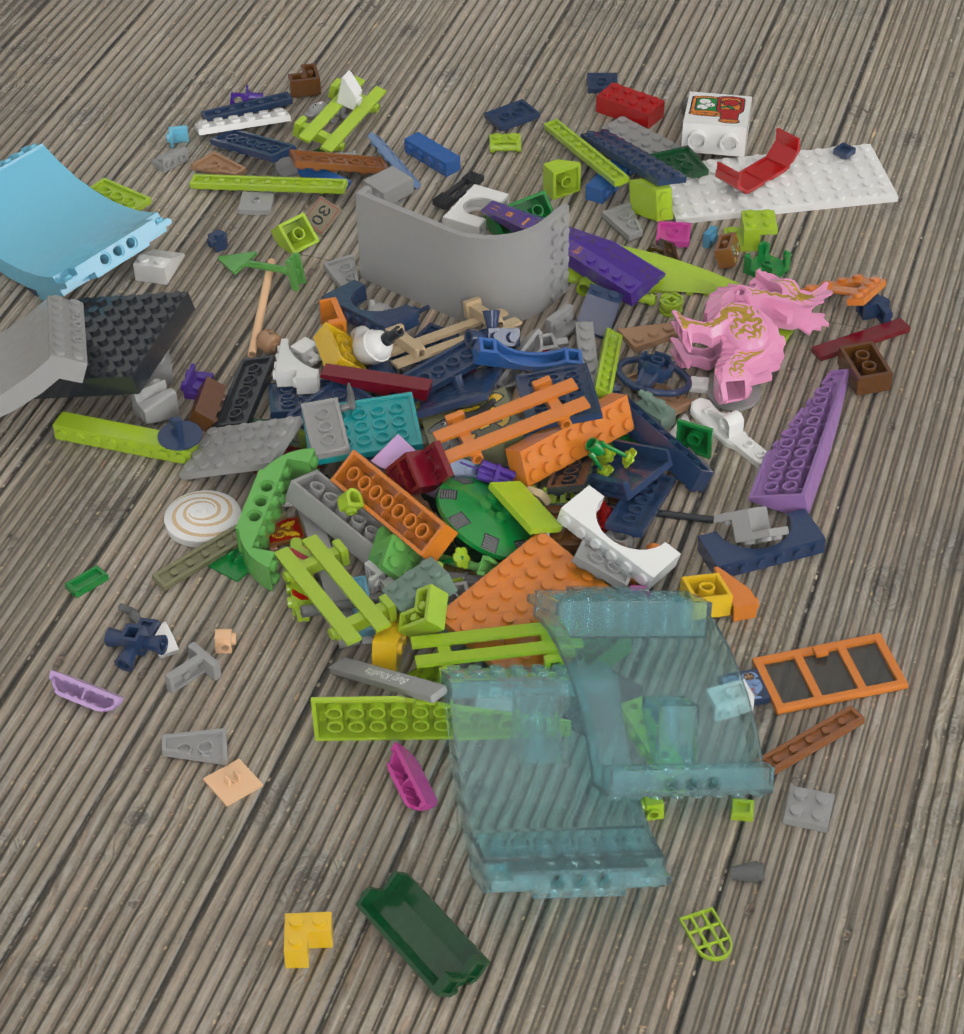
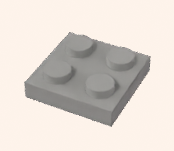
M791 785L783 824L827 833L835 794Z

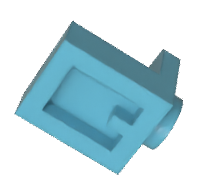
M187 125L168 127L169 133L166 134V138L171 148H174V143L189 142Z

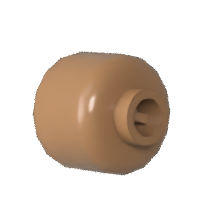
M265 329L257 334L256 345L266 354L272 355L277 353V346L280 345L282 338L272 329Z

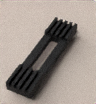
M471 170L462 177V180L446 192H441L433 198L432 205L446 210L462 198L474 184L479 185L482 183L484 175H478V173ZM465 184L467 185L465 188H463L461 191H459V192H458L457 194H455L453 197L451 196L453 193H455L457 190H459V189H460L461 187H463Z

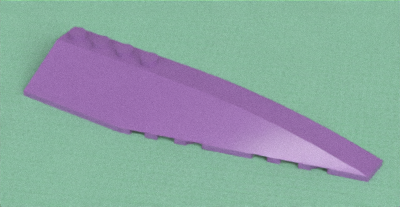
M849 369L831 370L821 382L822 386L814 391L813 398H809L806 401V407L799 410L788 424L789 428L781 433V439L773 443L771 451L768 450L748 497L750 502L767 506L786 514L806 509L810 513L838 427Z

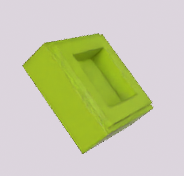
M732 798L731 820L753 822L754 800Z

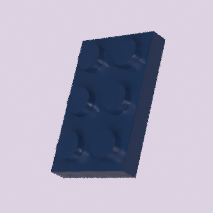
M521 99L485 112L484 118L502 132L540 118V112Z

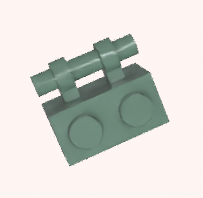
M642 389L639 390L638 396L642 399L637 401L636 404L666 430L675 425V409L667 405L663 399L654 397L653 393L645 392Z

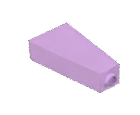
M397 434L371 462L386 474L385 469L405 452L416 450ZM438 487L433 492L425 494L433 498H436L437 492L440 487Z

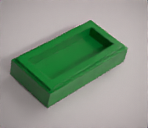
M96 565L64 583L65 589L74 597L79 598L108 581L109 575Z

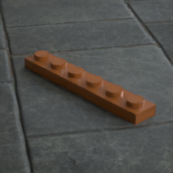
M850 705L755 759L752 767L767 780L863 725L865 717Z

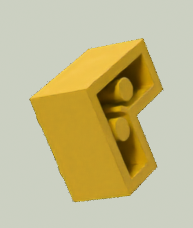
M332 912L285 913L286 969L309 968L310 948H333Z

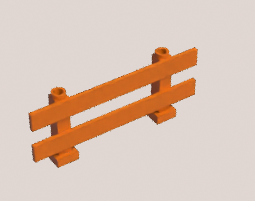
M548 375L532 381L533 393L467 419L462 409L444 416L447 427L434 431L432 434L435 440H440L441 443L456 437L459 439L461 445L445 450L449 463L469 457L472 463L480 464L482 459H484L481 451L554 422H557L560 428L568 429L572 425L570 416L591 408L590 404L584 396L561 404L558 397L578 390V386L573 378L552 385V380ZM542 403H545L548 408L547 411L476 439L470 433Z

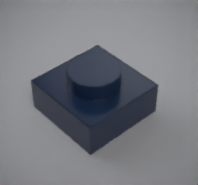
M844 142L833 149L834 155L845 160L856 152L855 147Z

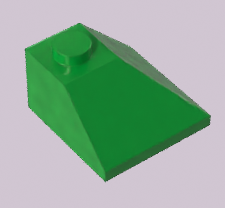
M678 418L676 439L686 448L690 447L697 456L711 459L713 428Z

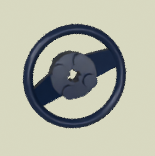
M644 351L640 356L624 358L617 364L616 376L626 386L638 392L642 389L645 392L653 393V396L677 397L686 394L692 388V379L689 374L675 365L676 362L671 361L670 355L663 352L655 351L654 354H647L648 352ZM638 363V378L636 382L624 375L622 372L624 366ZM673 372L677 373L685 381V385L682 388L675 390L651 388L656 382L664 383L665 380L670 379Z

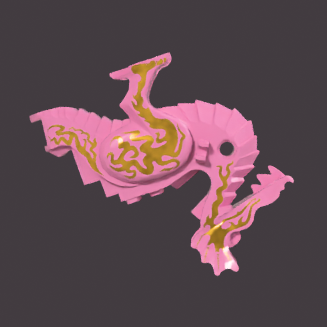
M761 268L756 270L755 278L749 282V286L728 283V286L717 287L716 291L709 294L708 301L705 303L703 322L686 318L678 311L672 310L671 313L676 321H671V325L681 342L677 338L671 337L670 341L674 349L671 348L670 353L680 368L689 369L692 366L703 370H711L715 367L713 394L719 405L745 400L752 393L753 388L751 386L772 381L771 373L780 370V364L784 360L783 348L786 345V341L783 335L780 336L778 328L787 330L799 328L807 335H810L812 330L821 331V326L829 327V323L824 319L825 314L812 313V309L824 303V299L831 296L833 291L827 290L828 282L823 283L813 292L800 290L796 281L786 278L780 279L772 273L761 271ZM692 343H701L709 347H693Z

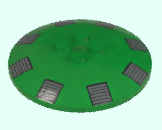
M468 476L453 477L444 482L436 495L438 511L443 521L458 532L457 537L473 549L492 558L504 560L535 535H530L488 489V483Z

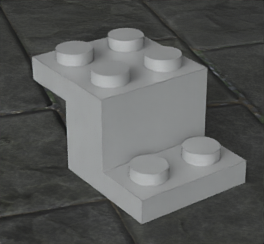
M767 506L714 515L715 523L723 522V525H733L736 543L743 542L744 546L782 539V535L789 534L788 526L770 528Z

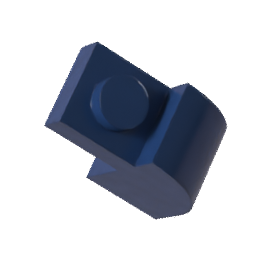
M876 294L864 306H856V312L863 321L877 318L883 324L891 321L893 317L892 310L889 308L890 300L882 295Z

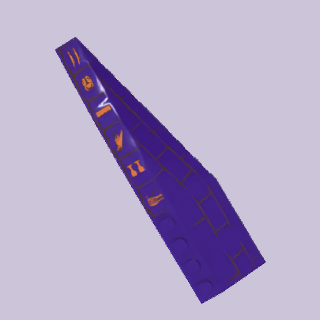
M493 200L481 210L483 214L512 232L525 230L544 219L543 217ZM569 226L568 267L587 277L596 285L624 294L622 301L631 307L666 276V273L614 241Z

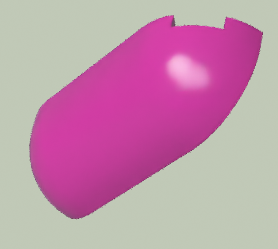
M395 742L390 749L393 752L390 757V763H387V769L404 804L416 811H427L434 808L438 803L437 798L419 762L410 751Z

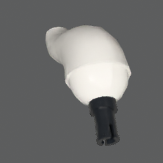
M366 326L354 328L351 332V338L353 339V353L356 359L365 365H376L388 360L391 356L395 340L404 335V330L400 326H396L386 332L370 330Z

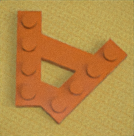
M854 274L851 278L840 277L837 278V281L833 282L823 281L819 285L809 284L800 290L813 292L823 283L828 282L827 290L849 296L847 298V306H864L886 286V279H880L878 276L867 278L862 274Z

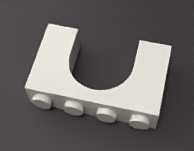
M474 184L443 216L442 223L460 231L484 235L486 233V219L468 213L481 211L492 200L507 205L509 204V194Z

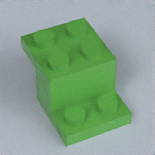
M381 526L378 528L368 560L378 566V569L396 580L404 575L405 572L419 565L422 556L389 529Z

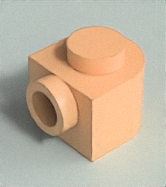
M215 629V653H232V646L236 645L237 642L236 633H233L232 629Z

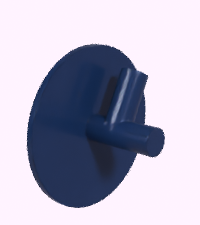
M171 417L169 424L160 429L157 438L162 447L173 451H182L196 446L201 441L202 430L193 422L182 421L181 417Z

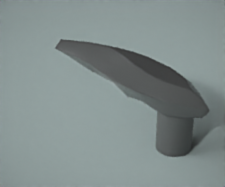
M347 383L346 398L348 403L340 405L341 412L354 410L356 407L354 392L350 383Z
M123 603L119 604L118 610L127 614L133 624H137L141 618L138 611Z

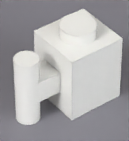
M307 337L290 346L292 354L309 367L322 361L315 346V341Z

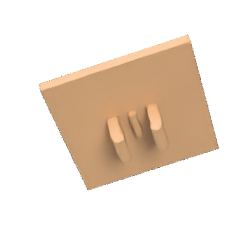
M240 758L203 778V781L226 807L263 787L261 781Z

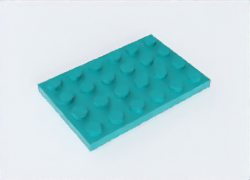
M412 392L355 400L356 407L354 410L341 412L350 453L354 449L365 458L376 456L397 434L415 450L423 449V441ZM341 402L339 403V406L348 402ZM303 419L307 448H310L306 427ZM350 454L318 459V465L345 461Z

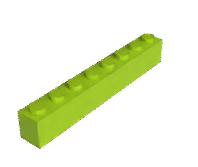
M64 411L61 412L53 424L55 439L180 464H186L192 458L191 454L199 447L198 443L187 450H169L162 447L158 442L157 436L160 430Z

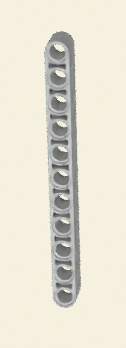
M297 509L306 538L316 534L328 549L332 548L327 533ZM325 570L316 573L320 587L332 601L348 599ZM351 609L341 610L346 618L353 615ZM342 639L337 641L340 649L360 645V641L347 647Z

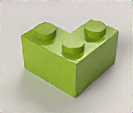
M433 584L417 589L414 608L400 613L398 632L410 638L443 631L445 629L448 593Z

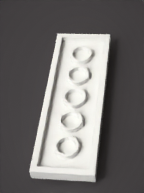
M276 108L272 112L262 110L259 111V114L245 113L244 116L240 117L238 115H231L227 119L218 117L208 122L207 120H200L195 124V130L199 135L287 122L291 121V117L285 109Z

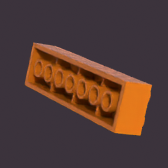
M610 393L598 399L603 419L572 424L568 429L560 427L543 429L506 448L505 452L509 469L516 472L513 481H521L526 487L531 486L550 476L553 472H557L588 455L589 451L585 449V444L591 437H596L599 441L603 440L608 444L634 430L628 396L626 394Z
M354 449L330 479L344 492L350 488L357 489L363 498V508L425 559L432 557L437 561L458 534L452 527Z

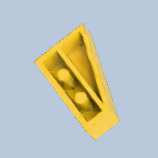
M398 615V620L392 622L391 627L376 633L372 640V665L396 672L399 670L404 648L408 641L407 636L398 632Z

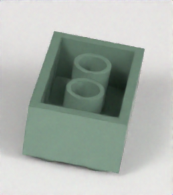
M429 557L413 569L405 572L404 575L395 581L390 582L381 591L395 604L396 612L400 617V613L414 608L416 590L421 587L433 584L448 593V597L458 590L449 573L435 559Z

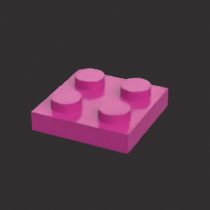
M658 221L656 245L661 238L675 243L676 247H689L691 223Z

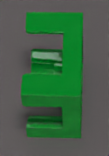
M762 241L758 245V255L754 259L750 257V253L744 256L743 273L755 278L756 270L761 268V271L772 273L780 278L790 269L791 252L784 250L783 260L769 255L770 243Z

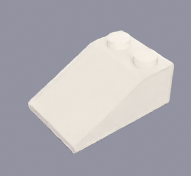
M152 249L139 254L133 263L135 280L167 285L185 257L184 253Z

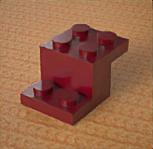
M440 440L433 441L423 450L405 452L385 469L387 476L412 496L433 492L454 476Z

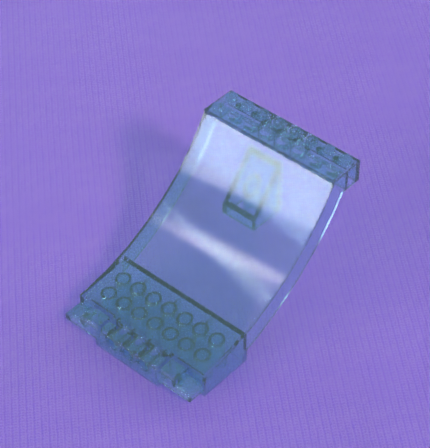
M566 586V590H535V594L527 595L528 603L534 605L533 616L547 630L566 667L582 718L592 786L599 790V793L614 801L621 800V797H628L632 800H641L642 797L663 799V796H670L674 799H682L683 796L704 798V795H711L715 798H723L724 795L744 797V794L763 797L764 794L773 793L775 767L763 761L759 735L749 696L733 653L720 628L711 617L712 602L688 591H650L643 587Z
M595 663L592 667H586L585 664H573V667H565L563 664H553L552 667L533 664L527 668L517 664L511 665L510 668H502L501 665H490L489 668L470 665L468 668L461 669L460 666L451 665L447 666V669H441V684L446 685L448 690L443 698L446 703L455 791L464 837L470 856L469 871L482 893L529 891L533 899L626 896V888L662 887L672 884V877L665 870L666 858L652 834L638 795L626 744L618 675L603 663Z

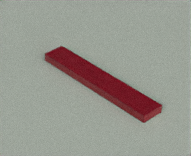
M898 318L813 346L811 352L820 361H824L838 356L839 346L873 341L875 344L908 333L911 327L902 318Z

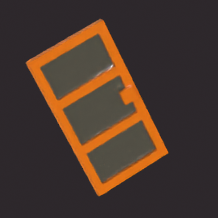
M881 633L752 658V666L754 669L757 668L770 695V703L776 715L908 688V683Z

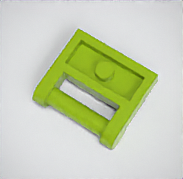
M489 134L490 153H495V151L521 152V134Z

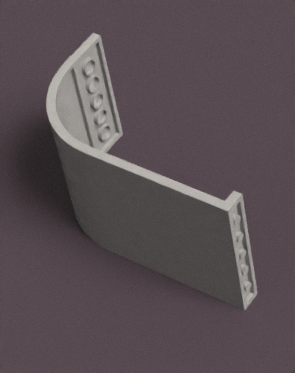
M365 185L355 193L361 278L425 306L429 305L430 308L461 321L468 320L464 316L462 301L474 297H480L482 305L489 310L502 308L507 311L508 316L503 317V321L513 317L523 321L543 312L569 289L568 248L570 213L569 205L565 203L560 205L542 221L525 230L502 235H480L454 229L372 195V187Z

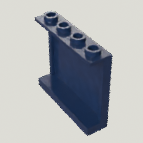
M616 439L612 441L614 448L624 453L629 451L630 448H634L637 451L634 462L628 468H624L622 456L616 454L613 457V462H608L614 468V471L609 476L595 474L598 469L597 465H595L589 485L603 496L629 501L673 466L668 449Z

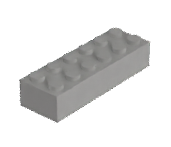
M318 470L292 480L285 499L333 537V539L339 538L348 551L363 563L367 562L378 528L386 526L364 508H361L357 511V514L347 516L345 512H340L337 499L344 491Z

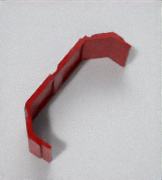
M776 128L775 142L765 157L739 172L721 162H717L715 177L740 192L749 194L763 186L767 181L773 180L785 173L790 168L791 163L794 162L800 152V138L780 128Z

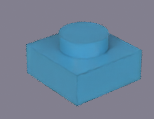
M712 225L703 233L702 247L709 249L717 242L718 227Z

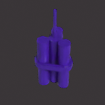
M482 459L480 466L477 468L460 462V464L475 469L476 479L488 484L490 482L513 481L516 476V472L502 467L501 464H494Z

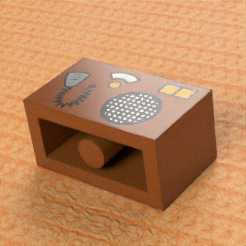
M736 232L719 235L714 250L719 269H730L736 266L741 251Z

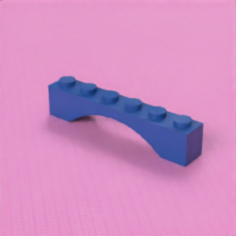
M478 337L472 349L473 363L476 365L538 372L583 363L582 351L580 349L564 347L547 352H525L507 347L494 338Z

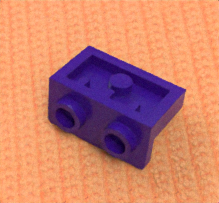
M191 363L189 370H186L185 380L181 382V391L184 392V399L195 400L202 382L207 376L214 379V374L196 371L195 364Z

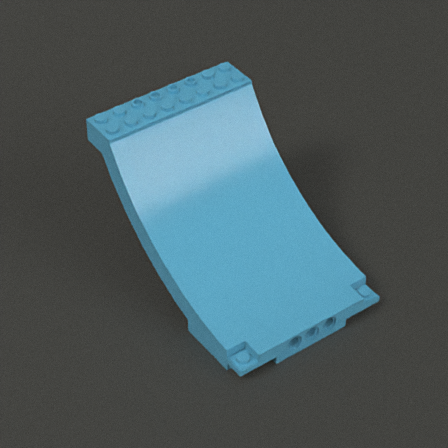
M43 143L27 145L21 148V151L9 155L7 159L0 161V272L10 279L36 290L41 300H45L48 295L65 296L90 279L99 278L150 246L149 242L167 232L166 227L172 223L170 218L163 219L159 216L158 212L138 211L104 197L74 176L54 157Z

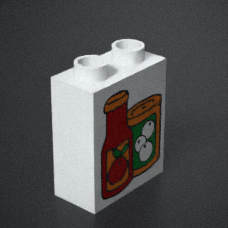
M690 91L683 121L681 147L688 145L694 153L744 157L750 126L752 97Z

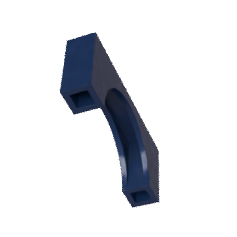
M356 280L322 295V299L336 297L346 322L356 327L366 326L370 330L386 332L385 328L401 323L404 325L406 332L420 325L417 309L407 304L384 311H367L357 308L368 299L365 284Z
M802 509L787 514L786 526H788L789 534L776 545L760 549L743 548L727 542L715 531L698 536L697 551L711 573H714V567H719L729 575L736 576L824 553L826 538L807 510Z

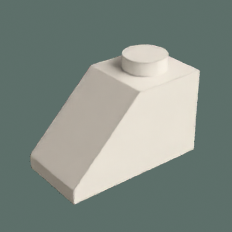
M348 70L342 77L337 103L354 110L362 102V89L352 72Z

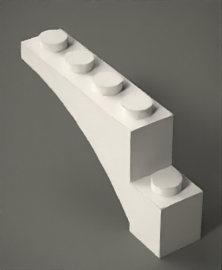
M281 339L280 345L277 346L278 353H276L275 370H273V380H276L277 387L293 386L297 388V394H315L320 390L319 369L311 368L299 361L290 351L289 339Z

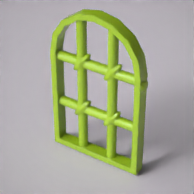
M713 907L679 918V922L693 944L694 949L702 958L716 962L726 959L731 954L733 946L731 937ZM712 912L717 922L710 924L705 914ZM702 915L706 926L699 928L694 917ZM685 920H691L695 927L694 930H688L684 923ZM719 925L726 937L719 939L714 927ZM710 929L715 938L714 941L708 943L702 934L703 930ZM698 932L703 945L697 946L691 934ZM727 940L730 945L728 951L723 946V942ZM718 944L724 955L716 957L711 949L712 945ZM707 948L711 956L704 954L700 949Z

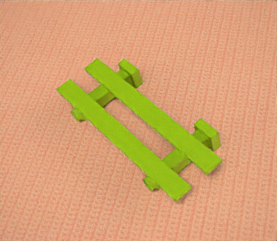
M354 76L360 87H362L366 80ZM336 78L329 89L328 97L332 99L330 103L310 124L307 123V117L302 115L295 122L292 135L308 144L312 140L322 144L320 149L325 152L343 151L346 143L343 142L344 139L369 112L373 114L379 111L380 105L378 102L387 93V90L375 86L367 96L361 94V97H363L361 104L357 105L342 124L330 134L322 129L343 107V105L337 103L342 79Z
M316 534L303 539L302 543L313 555L303 561H299L288 546L275 552L276 559L285 568V571L282 572L284 581L291 584L296 582L330 624L331 628L327 629V632L332 641L342 639L348 647L362 640L358 633L359 631L371 626L378 633L391 627V623L398 620L396 606L386 594L379 596V603L375 605L346 571L344 566L350 564L347 547L339 538L332 541L333 547L329 549ZM325 570L359 612L346 618L311 575Z
M574 618L410 637L412 650L436 647L437 653L414 656L416 668L440 666L439 684L446 685L447 689L462 687L460 665L455 666V664L543 654L544 675L547 678L566 675V657L564 653L559 654V652L583 650V643L580 637L556 640L553 637L554 633L577 631ZM538 635L539 639L538 642L459 651H451L450 645Z

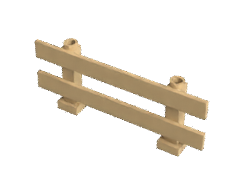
M480 297L462 301L464 316L468 320L415 339L405 333L404 325L401 323L385 328V331H390L396 326H400L404 330V335L395 340L390 357L404 352L409 353V355L392 360L391 364L399 369L447 350L463 341L464 335L426 349L424 345L485 324L482 311L489 309L482 305ZM502 308L496 309L500 310L497 328H514L522 325V321L516 317L503 321V317L508 316V312Z

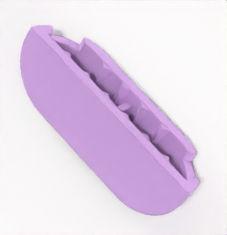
M50 671L49 679L52 681L54 692L57 695L100 712L112 711L124 700V697L79 678L58 671Z

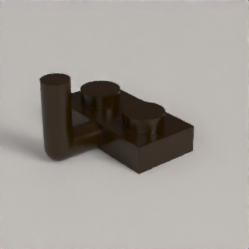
M661 238L658 240L657 245L650 244L646 250L652 253L655 251L660 253V255L679 260L675 243Z

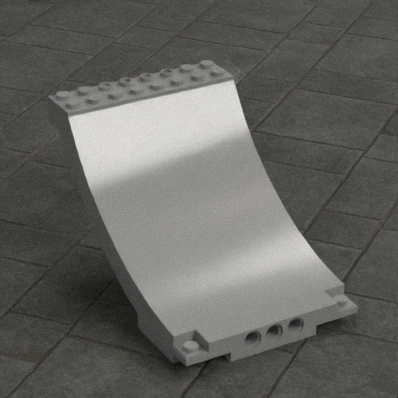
M48 295L27 316L5 331L0 332V417L15 411L31 401L58 379L83 383L88 361L84 306L82 302L77 299H63L58 295Z

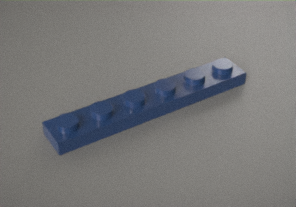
M287 91L201 111V117L208 122L218 117L227 119L231 115H238L240 117L244 116L245 113L256 114L262 110L286 107L293 104V99Z

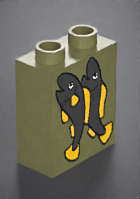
M506 388L494 390L489 400L421 418L424 430L420 432L423 444H425L424 449L433 441H436L432 432L447 427L444 416L462 409L467 419L510 402ZM514 414L470 433L476 439L514 424L518 420ZM523 435L481 451L484 460L494 464L499 463L502 467L509 466L505 449L523 440ZM457 437L441 443L444 451L461 445ZM469 457L463 458L468 461H471Z

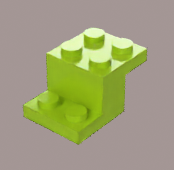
M769 209L742 210L740 227H723V234L736 232L741 248L740 252L758 251L761 235L778 234L775 211Z

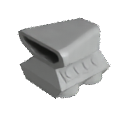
M153 379L148 386H144L140 394H131L133 412L137 420L142 419L145 424L166 421L171 417H180L176 391L172 388L167 389L166 379Z

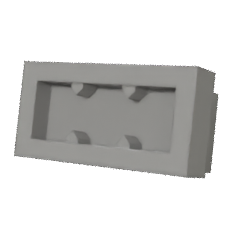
M192 642L187 646L189 659L165 675L167 690L173 694L204 673L214 681L222 677L220 662L195 642Z

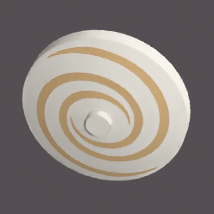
M211 490L191 492L177 498L169 505L164 515L165 529L167 534L177 543L189 547H199L236 525L241 515V509L235 499L225 493Z

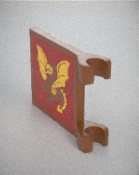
M299 515L288 517L275 524L274 534H271L269 537V551L276 552L278 550L277 546L290 544V540L295 537L301 540L306 538Z

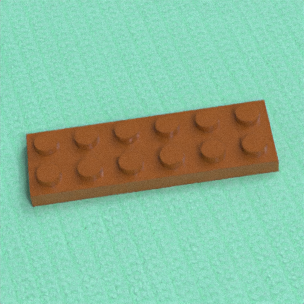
M289 150V157L294 167L298 169L311 168L316 171L326 169L330 172L338 170L345 173L358 172L363 175L367 173L375 175L388 168L382 157Z

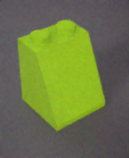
M645 178L629 180L630 204L635 214L654 221L673 219L672 188L670 185L657 186Z

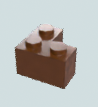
M316 63L302 64L301 73L288 74L289 91L292 98L321 94L320 76Z

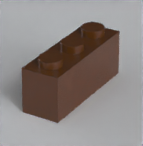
M207 376L198 389L187 421L197 424L205 432H207L210 426L214 427L215 422L218 420L216 415L219 414L222 408L220 404H222L226 397V394H224L226 386Z

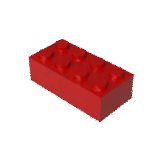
M611 83L596 96V112L615 119L624 116L647 129H650L664 117L665 100L633 90L630 87L619 85L618 83Z

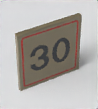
M320 196L306 214V217L313 230L323 236L342 212V209Z

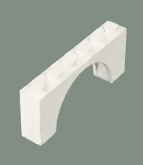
M590 485L561 507L557 521L581 540L583 538L586 539L592 549L601 551L603 553L602 556L608 561L617 564L636 582L646 586L647 590L669 573L679 560L681 553L666 542L656 548L637 550L619 545L608 538L599 527L596 519V512L600 509L604 496Z

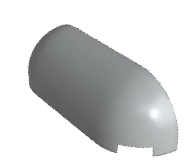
M536 328L527 334L520 342V346L516 347L515 350L542 352L544 348L543 334L540 329ZM504 368L496 385L505 388L515 386V376L525 374L527 371Z

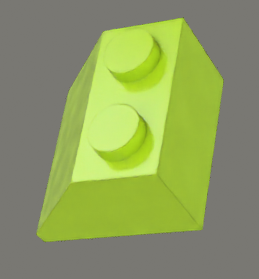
M556 159L543 164V191L545 190L552 200L580 191V162Z
M304 212L277 225L271 230L278 246L291 255L320 242Z

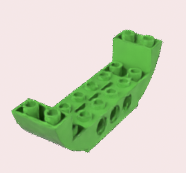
M315 448L289 452L272 461L263 470L259 469L235 527L239 553H243L244 563L248 572L255 581L270 591H273L275 584L279 583L280 573L277 570L278 560H276L275 552L267 550L269 547V537L271 534H274L275 522L279 520L281 507L286 503L285 497L290 482L314 470L320 471L317 468L318 457L316 456Z

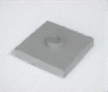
M242 192L238 214L271 215L275 198L274 192Z

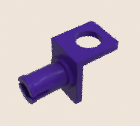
M246 85L245 93L231 92L230 104H235V97H241L243 102L261 98L263 93L250 92L248 85Z

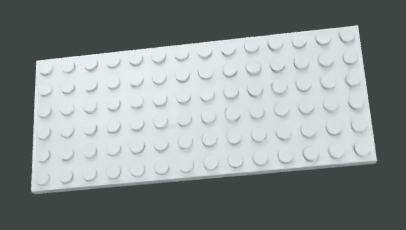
M871 144L854 145L853 147L856 148L855 154L846 160L833 154L835 147L800 150L796 159L785 173L773 180L767 181L763 186L749 194H744L715 177L717 162H721L739 172L762 159L767 154L715 160L708 159L702 162L709 169V175L702 176L701 178L687 177L686 183L670 185L672 188L674 222L686 223L741 218V211L749 209L774 210L775 214L898 202V195Z

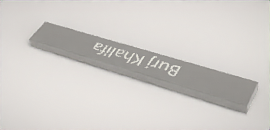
M346 657L341 658L328 667L331 674L430 703H434L448 692L446 685Z

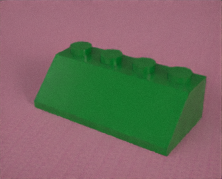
M545 190L507 204L508 206L546 218L554 211ZM487 215L483 216L486 219L489 232L493 235L514 233Z

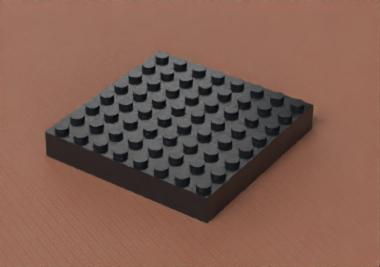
M188 291L77 299L83 303L88 364L83 383L58 379L34 399L140 394L195 310Z

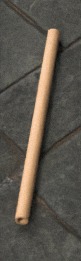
M270 258L267 263L275 264L276 261ZM265 270L247 354L250 358L256 357L257 354L256 337L262 330L274 273L272 271Z

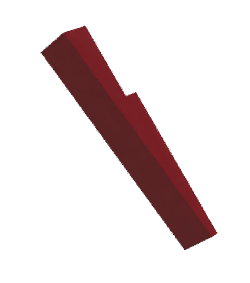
M327 363L320 374V378L344 385L350 383L351 387L383 396L391 395L392 392L397 394L412 392L413 398L427 401L433 379Z

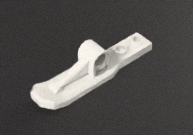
M698 398L691 402L690 415L698 424L713 428V436L726 447L737 451L757 469H760L767 451L743 431L744 419L738 410L722 413L716 409L710 400Z

